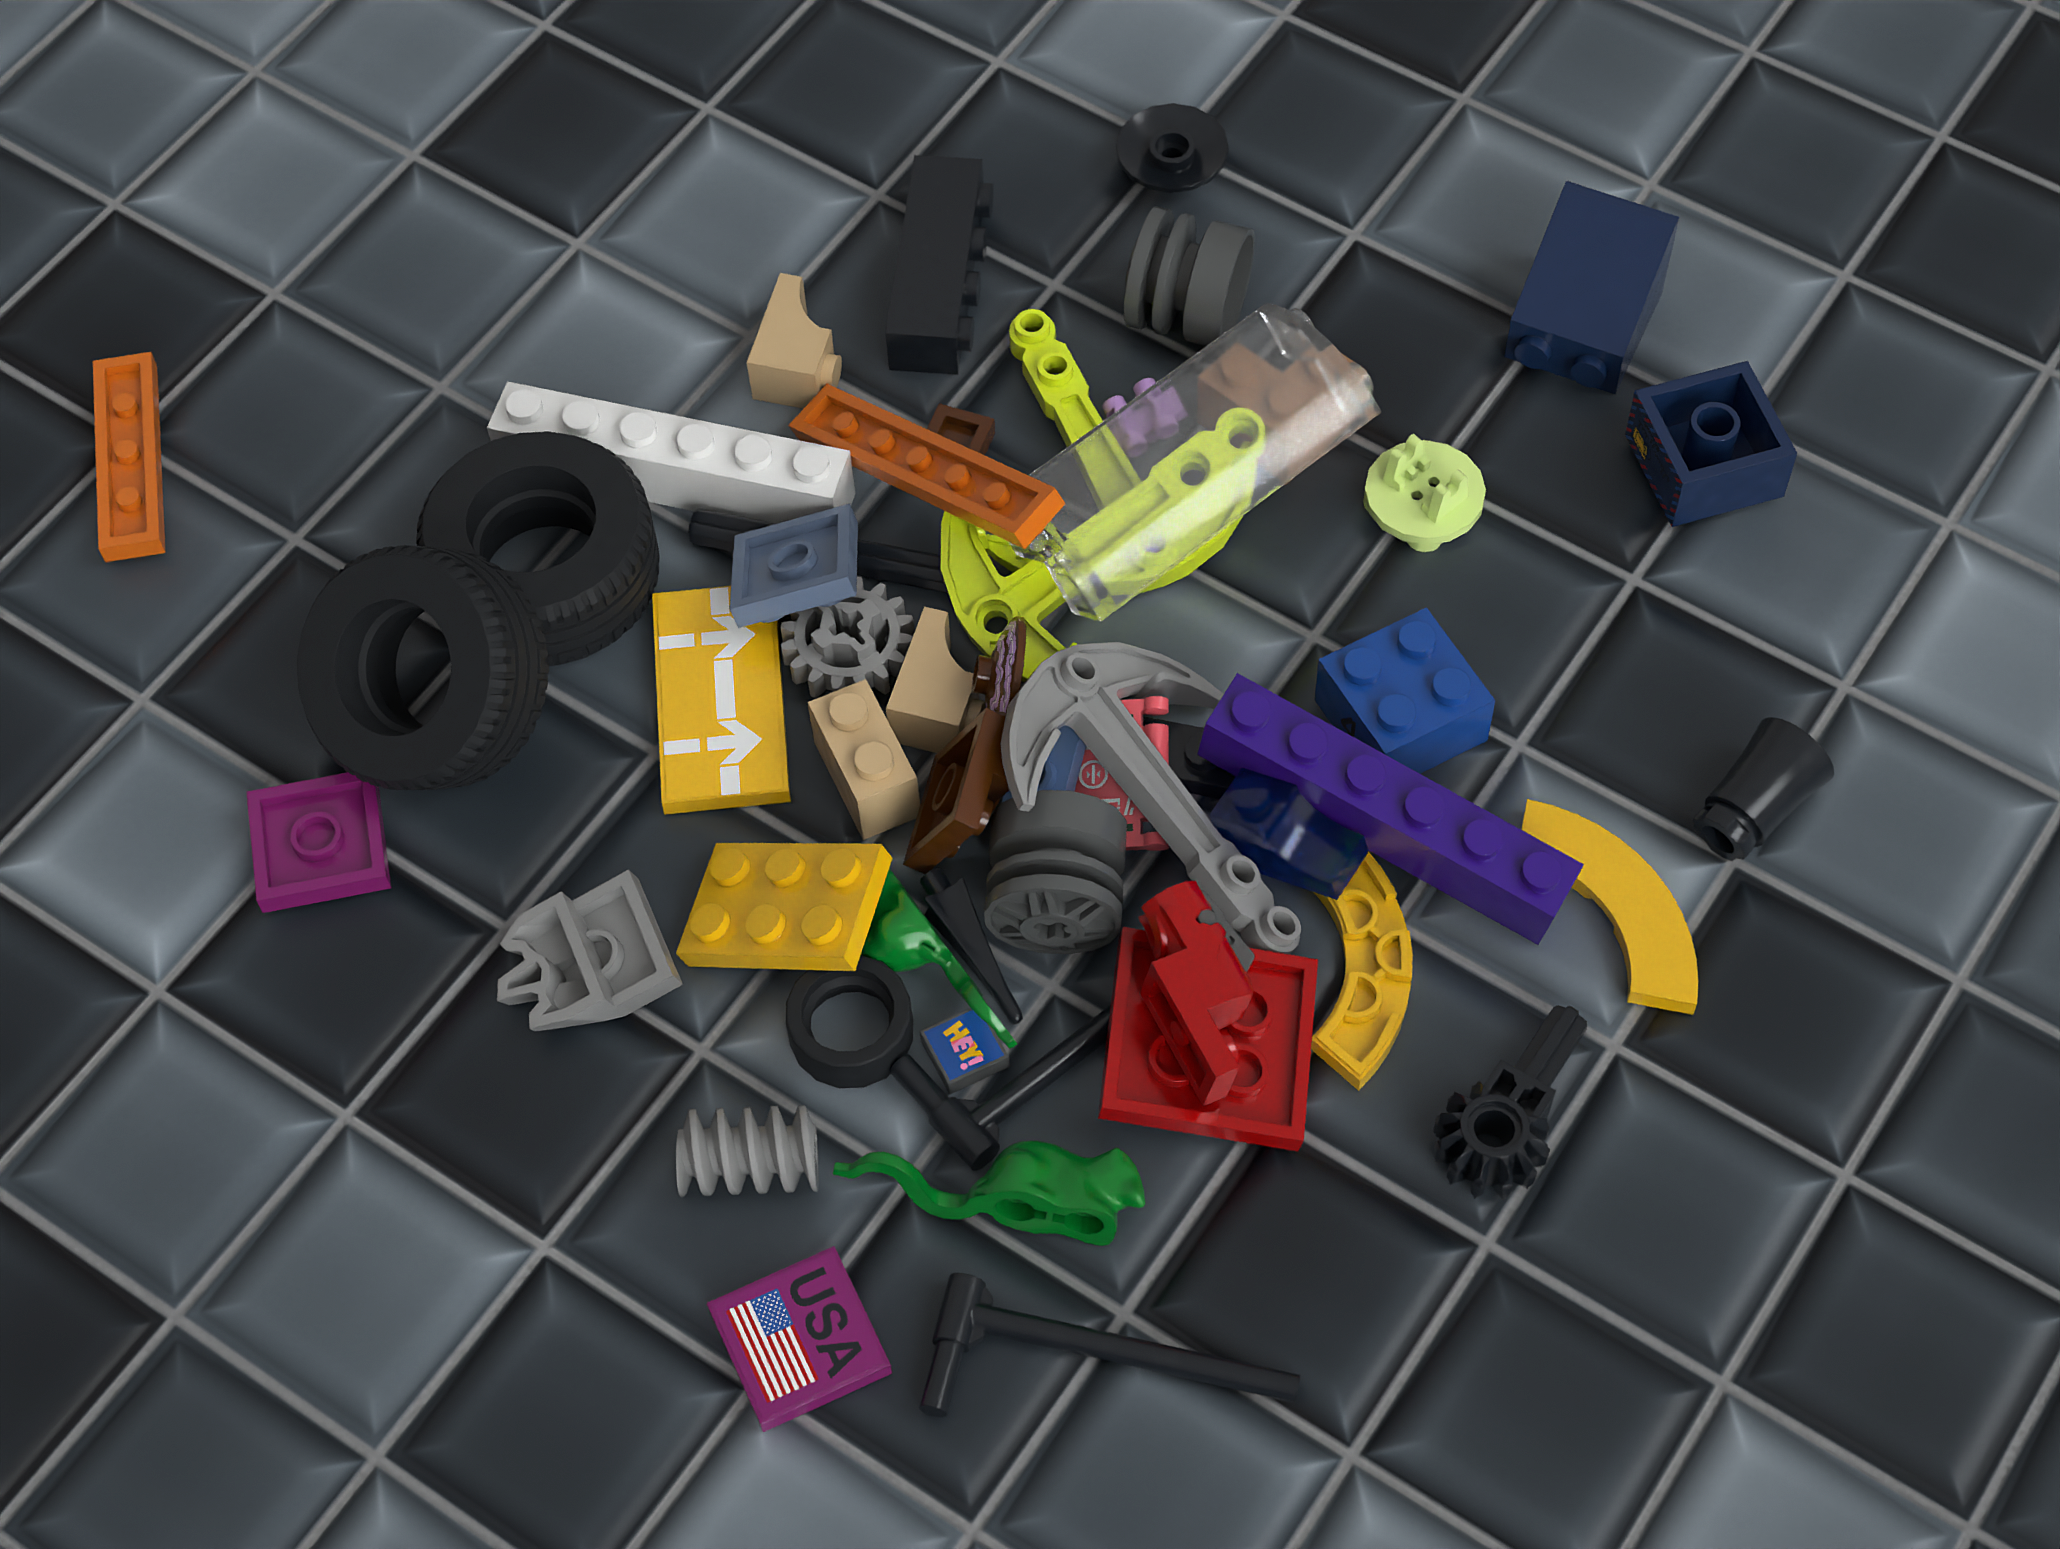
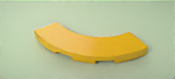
M1527 799L1521 830L1584 864L1571 888L1585 899L1592 898L1614 926L1613 933L1620 945L1627 969V1002L1694 1015L1698 997V970L1694 945L1683 913L1659 875L1636 851L1600 825L1554 805Z
M1344 837L1305 872L1304 884L1323 903L1336 925L1345 959V977L1339 998L1329 1017L1312 1036L1311 1050L1359 1091L1376 1073L1389 1054L1400 1032L1407 1010L1412 981L1413 953L1410 930H1407L1403 913L1396 899L1397 893L1395 888L1370 852Z

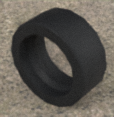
M860 955L856 971L807 970L795 981L786 1001V1029L790 1046L799 1066L816 1081L836 1088H864L886 1079L891 1074L890 1070L893 1064L908 1054L913 1042L911 999L901 977L883 962ZM861 992L876 997L884 1003L889 1013V1026L886 1033L874 1044L857 1051H836L821 1046L815 1040L811 1031V1016L827 999L842 993Z

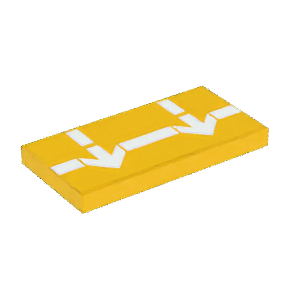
M731 586L652 593L661 802L664 815L791 802L778 620L770 623L759 622L738 628L729 609Z

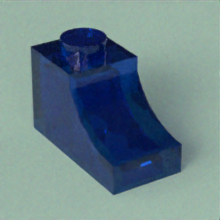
M1241 768L1209 815L1213 826H1215L1221 836L1232 842L1242 855L1251 859L1258 867L1260 874L1336 900L1369 852L1364 835L1349 830L1323 815L1300 794L1296 784L1245 768Z

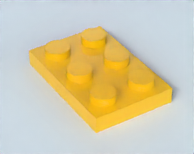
M716 843L676 954L688 967L856 971L889 871L892 856L882 844Z

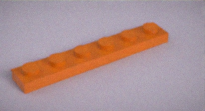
M826 384L788 425L798 440L850 450L853 467L1023 549L1030 545L1066 504L1055 487L829 384Z

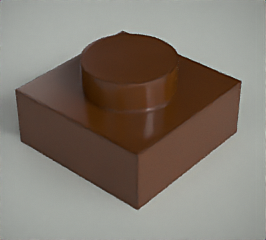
M939 403L927 429L985 455L995 435V419Z

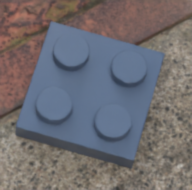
M850 503L735 535L729 609L738 628L759 622H774L788 614L817 606H832L843 599L857 596L858 521Z

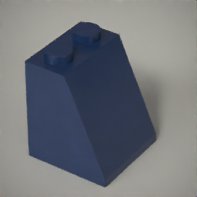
M1566 181L1512 315L1505 357L1518 361L1529 368L1541 369L1574 380L1585 387L1598 388L1616 394L1662 295L1679 217Z

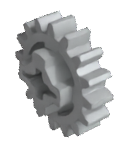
M857 577V596L843 599L832 606H817L790 614L791 621L781 623L780 628L783 639L781 650L784 665L790 666L792 681L796 685L808 680L810 696L814 698L823 694L826 689L834 692L864 679L867 680L871 688L875 687L886 695L890 692L889 676L898 677L915 632L913 616L905 615L903 598L898 596L887 600L886 585L883 583H879L871 591L864 590L862 577ZM889 635L888 642L885 646L884 637ZM811 637L812 643L808 645L809 639Z

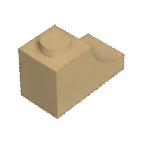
M779 274L748 357L747 368L752 399L804 409L826 384L836 388L838 386L842 368L841 356L834 354L831 330L818 327L807 316L803 278L800 276Z
M924 607L886 707L887 720L899 744L935 753L942 750L986 708L985 701L979 700V694L972 693L973 673L963 670L950 654L949 616L946 611Z

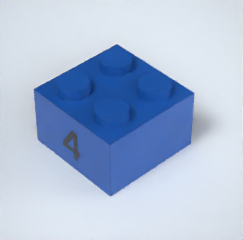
M1427 607L1318 659L1314 700L1332 726L1419 774L1488 741L1495 699Z

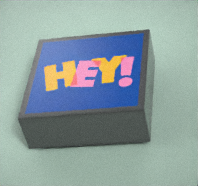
M971 1008L920 1030L921 1042L949 1094L1010 1067L1009 1056L996 1032Z

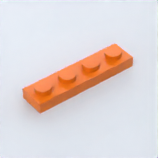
M152 352L94 360L93 389L98 549L105 563L165 553L157 364Z

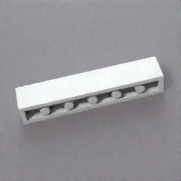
M508 381L487 426L490 441L518 433L550 431L575 435L602 445L604 448L612 451L615 456L625 461L626 465L630 466L634 475L640 480L648 502L690 511L703 509L778 524L849 503L851 505L855 496L850 450Z

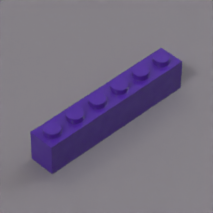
M1238 673L1205 723L1198 756L1537 945L1542 940L1584 866L1581 862Z

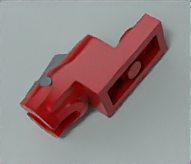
M1184 881L1156 894L1141 907L1144 915L1139 916L1138 919L1145 929L1155 961L1151 962L1140 994L1202 1106H1205L1227 1096L1240 1068L1237 1047L1230 1034L1221 1028L1241 1019L1252 998V982L1247 975V971L1254 960V953L1224 918V913L1210 896L1200 889L1197 882Z

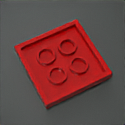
M1122 927L1118 939L1098 1119L1299 1151L1304 1141L1318 959L1250 948L1254 953V960L1247 971V975L1252 982V998L1241 1019L1221 1028L1230 1034L1237 1047L1240 1068L1227 1096L1202 1106L1140 994L1151 962L1155 961L1146 932L1141 929Z

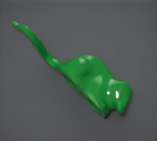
M889 868L861 955L883 962L895 973L914 970L928 963L940 965L953 988L966 1001L969 1007L996 1032L998 1038L1010 1049L1016 1046L1017 1042L984 1000L983 994L948 949L932 924Z
M1034 1140L1019 1141L1004 1149L985 1176L980 1178L966 1194L948 1193L932 1188L920 1171L910 1162L898 1155L887 1152H870L860 1157L854 1163L835 1162L833 1175L850 1179L857 1178L867 1172L887 1174L900 1184L918 1207L940 1218L959 1220L970 1218L979 1213H987L1000 1224L1013 1229L1034 1234H1060L1087 1244L1099 1246L1109 1245L1113 1241L1117 1232L1118 1211L1127 1207L1142 1208L1145 1206L1144 1188L1138 1169L1132 1159L1119 1148H1114L1089 1158L1081 1157L1051 1143Z

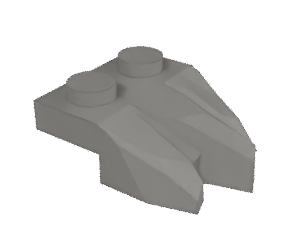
M629 869L574 900H571L561 891L519 914L500 942V945L506 951L522 955L524 961L498 979L497 1001L507 1005H515L539 1000L529 1013L530 1030L533 1031L571 1027L624 1017L683 985L642 885Z

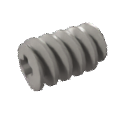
M805 1105L797 1106L791 1125H785L778 1106L770 1107L764 1126L757 1125L751 1107H743L737 1127H730L723 1108H716L710 1128H703L696 1109L688 1110L683 1128L678 1129L676 1140V1176L680 1197L687 1194L693 1176H695L699 1189L704 1196H711L714 1193L720 1175L723 1176L731 1195H738L742 1191L748 1174H750L755 1189L759 1194H766L769 1191L775 1173L778 1174L786 1193H793L796 1190L801 1173L803 1172L807 1176L811 1189L814 1192L818 1191L816 1124L812 1123Z

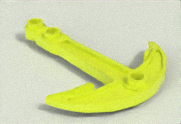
M1027 309L1020 312L1009 326L1011 353L1018 360L1022 361L1023 375L1045 416L1055 421L1086 488L1100 513L1141 483L1091 402L1089 386L1065 343L1056 340V328L1052 319L1043 311L1037 309ZM1242 442L1238 450L1246 449L1251 443ZM1255 460L1244 465H1234L1232 476L1228 481L1184 514L1169 517L1075 594L1087 597L1140 594L1164 587L1188 576L1225 546L1246 513L1253 491ZM987 534L990 547L985 550L1000 565L1014 573L1067 535L1037 536L1026 549H1023L996 535ZM1156 549L1159 550V552L1148 553L1144 550Z
M1234 410L1225 414L1218 421L1214 433L1198 434L1154 467L1145 482L1006 577L999 575L985 550L990 547L986 531L944 511L941 521L940 569L957 619L972 643L985 656L991 657L1002 632L997 634L988 632L986 630L987 622L993 617H1003L1009 624L1012 618L1016 616L1024 617L1026 624V646L1021 681L1025 683L1041 662L1056 652L1066 649L1040 625L1041 621L1169 517L1184 514L1228 481L1232 476L1234 465L1248 464L1257 459L1262 453L1265 443L1264 428L1260 419L1255 414L1245 410ZM1236 435H1245L1252 442L1246 449L1236 450L1229 445V441ZM1188 471H1196L1203 476L1202 481L1192 487L1184 485L1180 479ZM1073 642L1070 647L1077 645V643Z

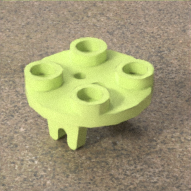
M1412 434L1406 443H1401L1382 453L1369 468L1363 503L1365 509L1382 530L1402 541L1408 542L1409 546L1417 551L1429 552L1437 549L1441 543L1450 542L1472 528L1481 516L1486 487L1480 469L1468 455L1448 444L1421 440L1415 434Z

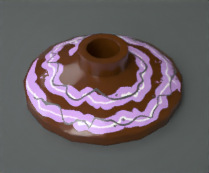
M1016 616L1012 618L999 637L991 657L978 655L975 662L972 693L985 695L986 708L995 712L1007 713L1009 703L1021 687L1026 646V624L1024 617Z

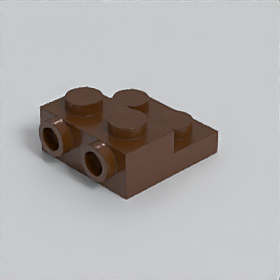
M985 708L934 756L903 865L926 874L945 857L952 859L962 843L971 835L979 836L982 833L1000 798L1010 790L1003 768L1001 739L1006 718L1005 712H995Z

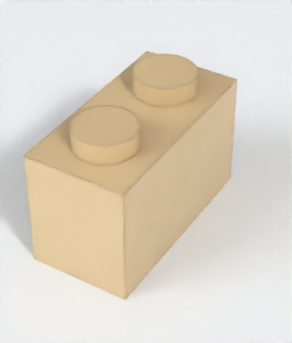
M864 679L807 702L814 743L862 839L865 840L916 819L920 807L917 776L867 680Z

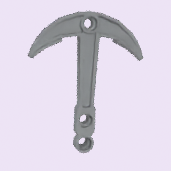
M1121 642L1077 644L1060 650L1041 662L1009 703L1001 739L1003 768L1017 809L1029 812L1035 806L1041 774L1045 762L1061 734L1059 729L1065 725L1069 726L1185 864L1188 877L1192 881H1196L1200 889L1210 896L1224 913V918L1232 928L1241 932V938L1249 948L1291 954L1297 948L1300 941L1301 924L1297 916L1286 907L1274 906L1273 894L1261 880L1256 864L1248 857L1242 855L1232 842L1221 836L1120 700L1135 694L1137 695L1134 699L1163 696L1169 699V705H1192L1215 709L1224 694L1185 665L1163 654Z

